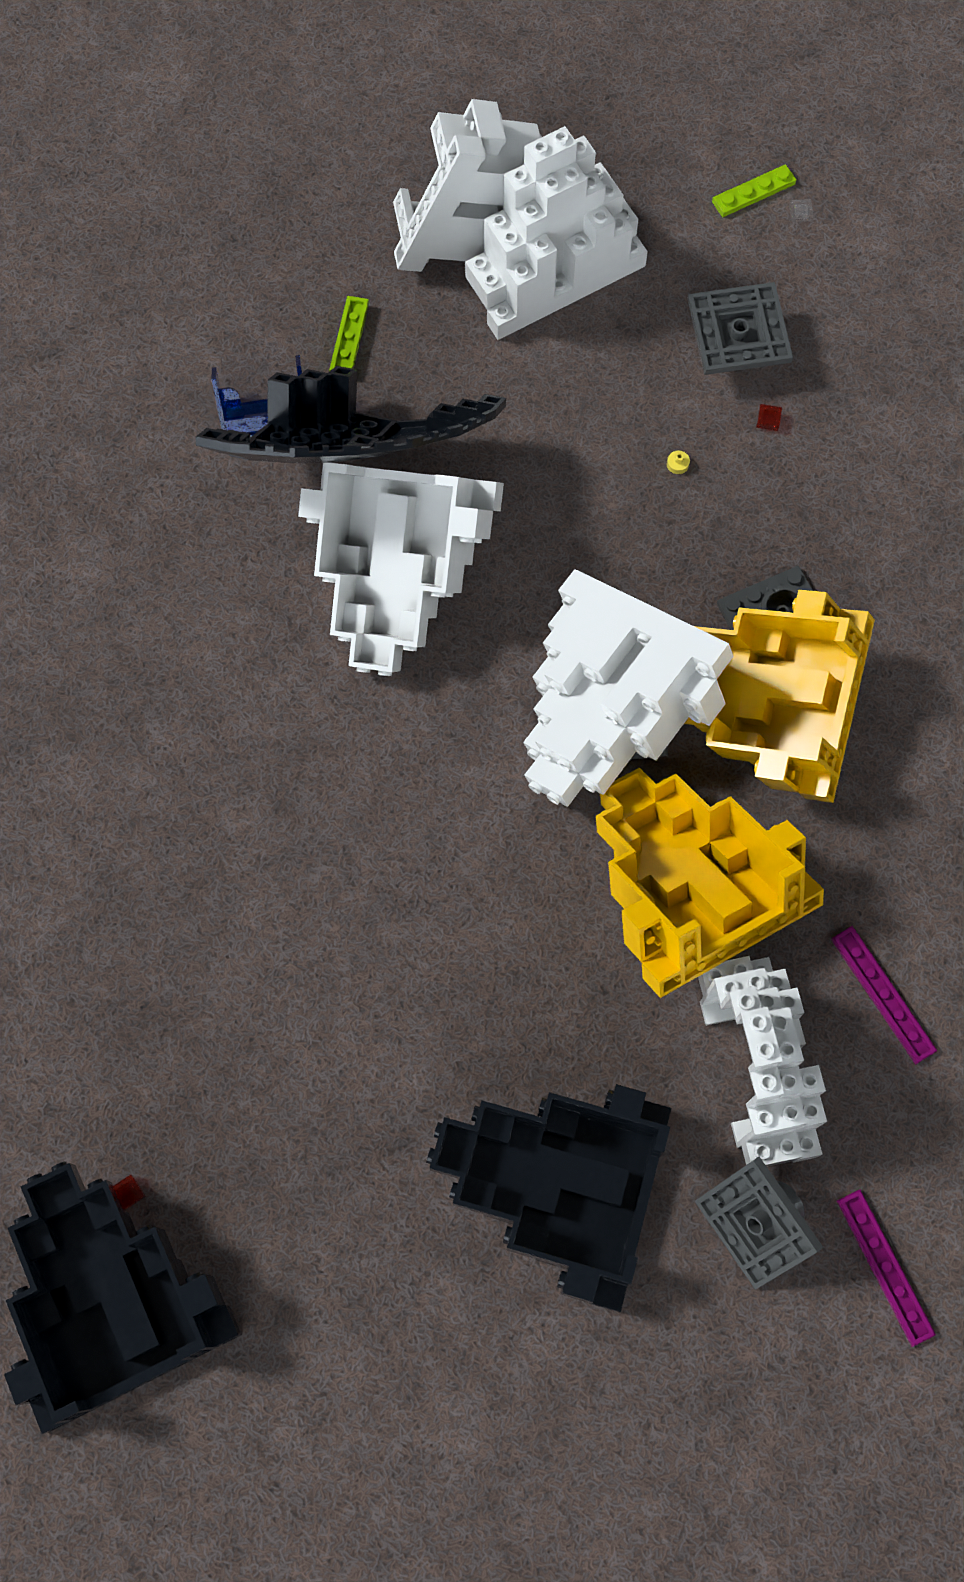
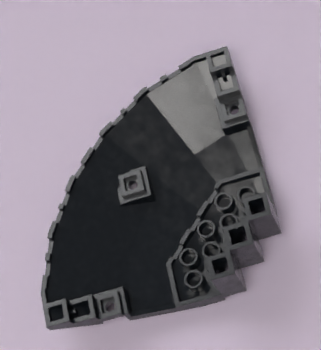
M336 366L328 373L306 369L299 376L277 372L268 379V423L252 437H250V433L231 429L206 428L196 436V446L228 454L232 457L281 463H332L372 458L457 437L495 419L506 407V398L484 394L479 401L462 399L456 406L440 403L427 416V419L397 421L356 412V369Z

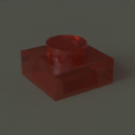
M760 404L756 428L778 431L782 407Z
M132 1174L113 1186L123 1211L146 1197Z

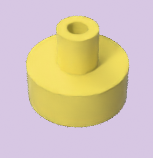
M674 451L668 456L667 468L674 474H683L689 468L690 458L683 451Z

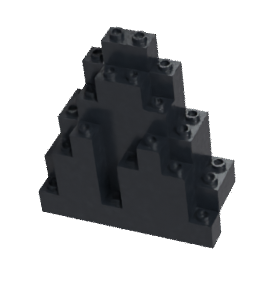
M618 1084L615 1085L613 1090L609 1089L604 1107L549 1092L547 1099L542 1097L537 1116L481 1100L480 1107L475 1105L471 1118L475 1125L444 1117L443 1123H437L434 1138H438L435 1149L430 1148L426 1163L430 1164V1171L459 1179L458 1183L453 1182L449 1198L453 1199L452 1204L454 1206L513 1224L512 1227L507 1226L503 1243L508 1244L507 1251L566 1269V1272H560L557 1287L561 1288L560 1295L620 1313L627 1286L632 1284L638 1260L635 1254L658 1161L665 1151L670 1126L667 1125L672 1108L646 1101V1092Z
M66 1162L51 1167L52 1171L43 1176L42 1173L31 1176L27 1179V1184L20 1186L32 1216L30 1217L29 1214L23 1215L14 1220V1225L7 1228L30 1288L28 1286L21 1287L12 1292L13 1297L6 1300L28 1360L23 1359L10 1366L11 1371L5 1373L4 1376L15 1405H31L41 1434L49 1433L242 1335L231 1308L225 1305L213 1276L198 1272L188 1277L182 1260L176 1258L164 1229L148 1225L136 1231L130 1214L123 1211L112 1182L97 1179L87 1185L88 1189H85L76 1165L67 1164Z

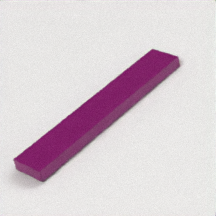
M851 926L834 936L831 941L915 1065L937 1052V1049L854 927Z
M861 1189L837 1200L911 1347L935 1336L936 1334Z

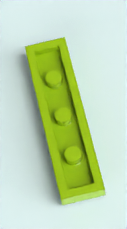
M785 164L714 196L712 203L723 218L795 185L796 178Z
M347 296L329 372L336 366L354 369L368 311L369 299Z

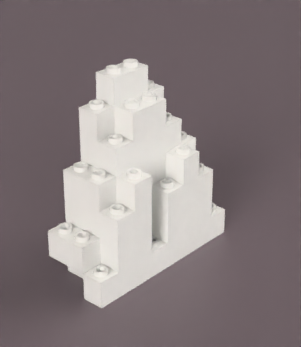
M471 99L464 115L437 113L430 129L439 166L420 202L411 201L409 190L405 188L399 189L393 201L401 236L394 251L398 270L422 272L426 263L429 262V258L467 261L484 252V219L503 210L504 174L524 165V146L542 137L537 124L502 120L497 102Z
M565 126L524 146V165L504 174L503 210L484 219V252L465 261V277L486 307L487 325L497 340L646 266L648 251L636 236L638 227L637 216L623 198V193L601 162L595 165L596 152L585 136L574 139Z
M325 462L322 469L321 489L301 488L298 517L307 518L306 522L319 524L314 576L323 577L322 581L335 583L330 635L338 636L340 641L351 642L349 666L357 667L356 671L370 673L372 669L378 670L379 675L392 676V672L401 671L403 650L417 651V647H425L428 618L437 617L439 597H453V593L462 592L464 565H472L474 544L482 543V539H490L493 511L501 512L504 483Z
M574 569L558 590L563 599V606L548 624L551 633L543 642L548 657L533 675L537 685L536 689L543 696L534 707L539 723L523 742L528 750L527 754L535 760L525 773V777L529 782L528 787L537 794L541 792L546 794L547 798L554 804L558 805L561 803L566 807L570 805L583 786L592 793L597 791L604 795L635 752L644 758L649 756L657 760L688 718L696 723L702 722L710 726L726 704L717 679L733 658L729 643Z
M750 956L727 960L698 976L703 994L700 1005L706 1026L730 1020H736L737 1024L743 1023L753 1063L748 1069L755 1096L746 1103L750 1119L731 1123L737 1148L742 1147L746 1165L759 1156L767 1167L821 1156L822 1150L816 1128L827 1122L820 1097L826 1090L819 1065L799 1069L798 1066L804 1061L801 1048L806 1044L799 1020L804 1014V1009L798 988L791 989L786 969L773 971L769 957L751 961Z

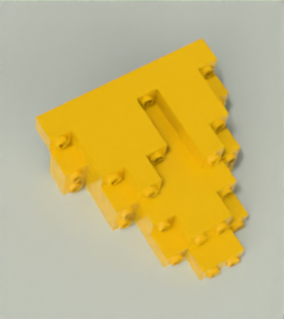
M798 590L797 598L793 600L792 604L793 613L739 608L738 614L733 620L734 630L694 626L729 643L733 658L717 679L726 703L710 726L702 722L696 723L690 718L684 724L694 725L702 732H707L706 745L722 758L752 763L754 765L755 777L769 788L796 792L805 799L833 803L875 619L868 611L840 609L827 592Z
M640 768L615 780L604 795L600 794L601 805L605 810L596 815L597 833L614 850V858L608 862L611 895L624 908L621 910L624 944L642 963L643 980L660 998L823 906L824 889L805 872L806 837L788 820L766 830L731 796L710 807L677 774L663 779L656 784Z

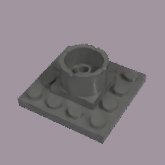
M775 282L688 294V304L704 375L792 363L793 355Z
M798 565L719 599L716 604L730 630H734L733 620L738 614L739 608L793 613L792 604L793 600L797 598L798 590H813Z
M760 1156L695 1200V1203L755 1290L824 1248L804 1220L805 1211L800 1197L796 1196V1192L788 1184L777 1181Z

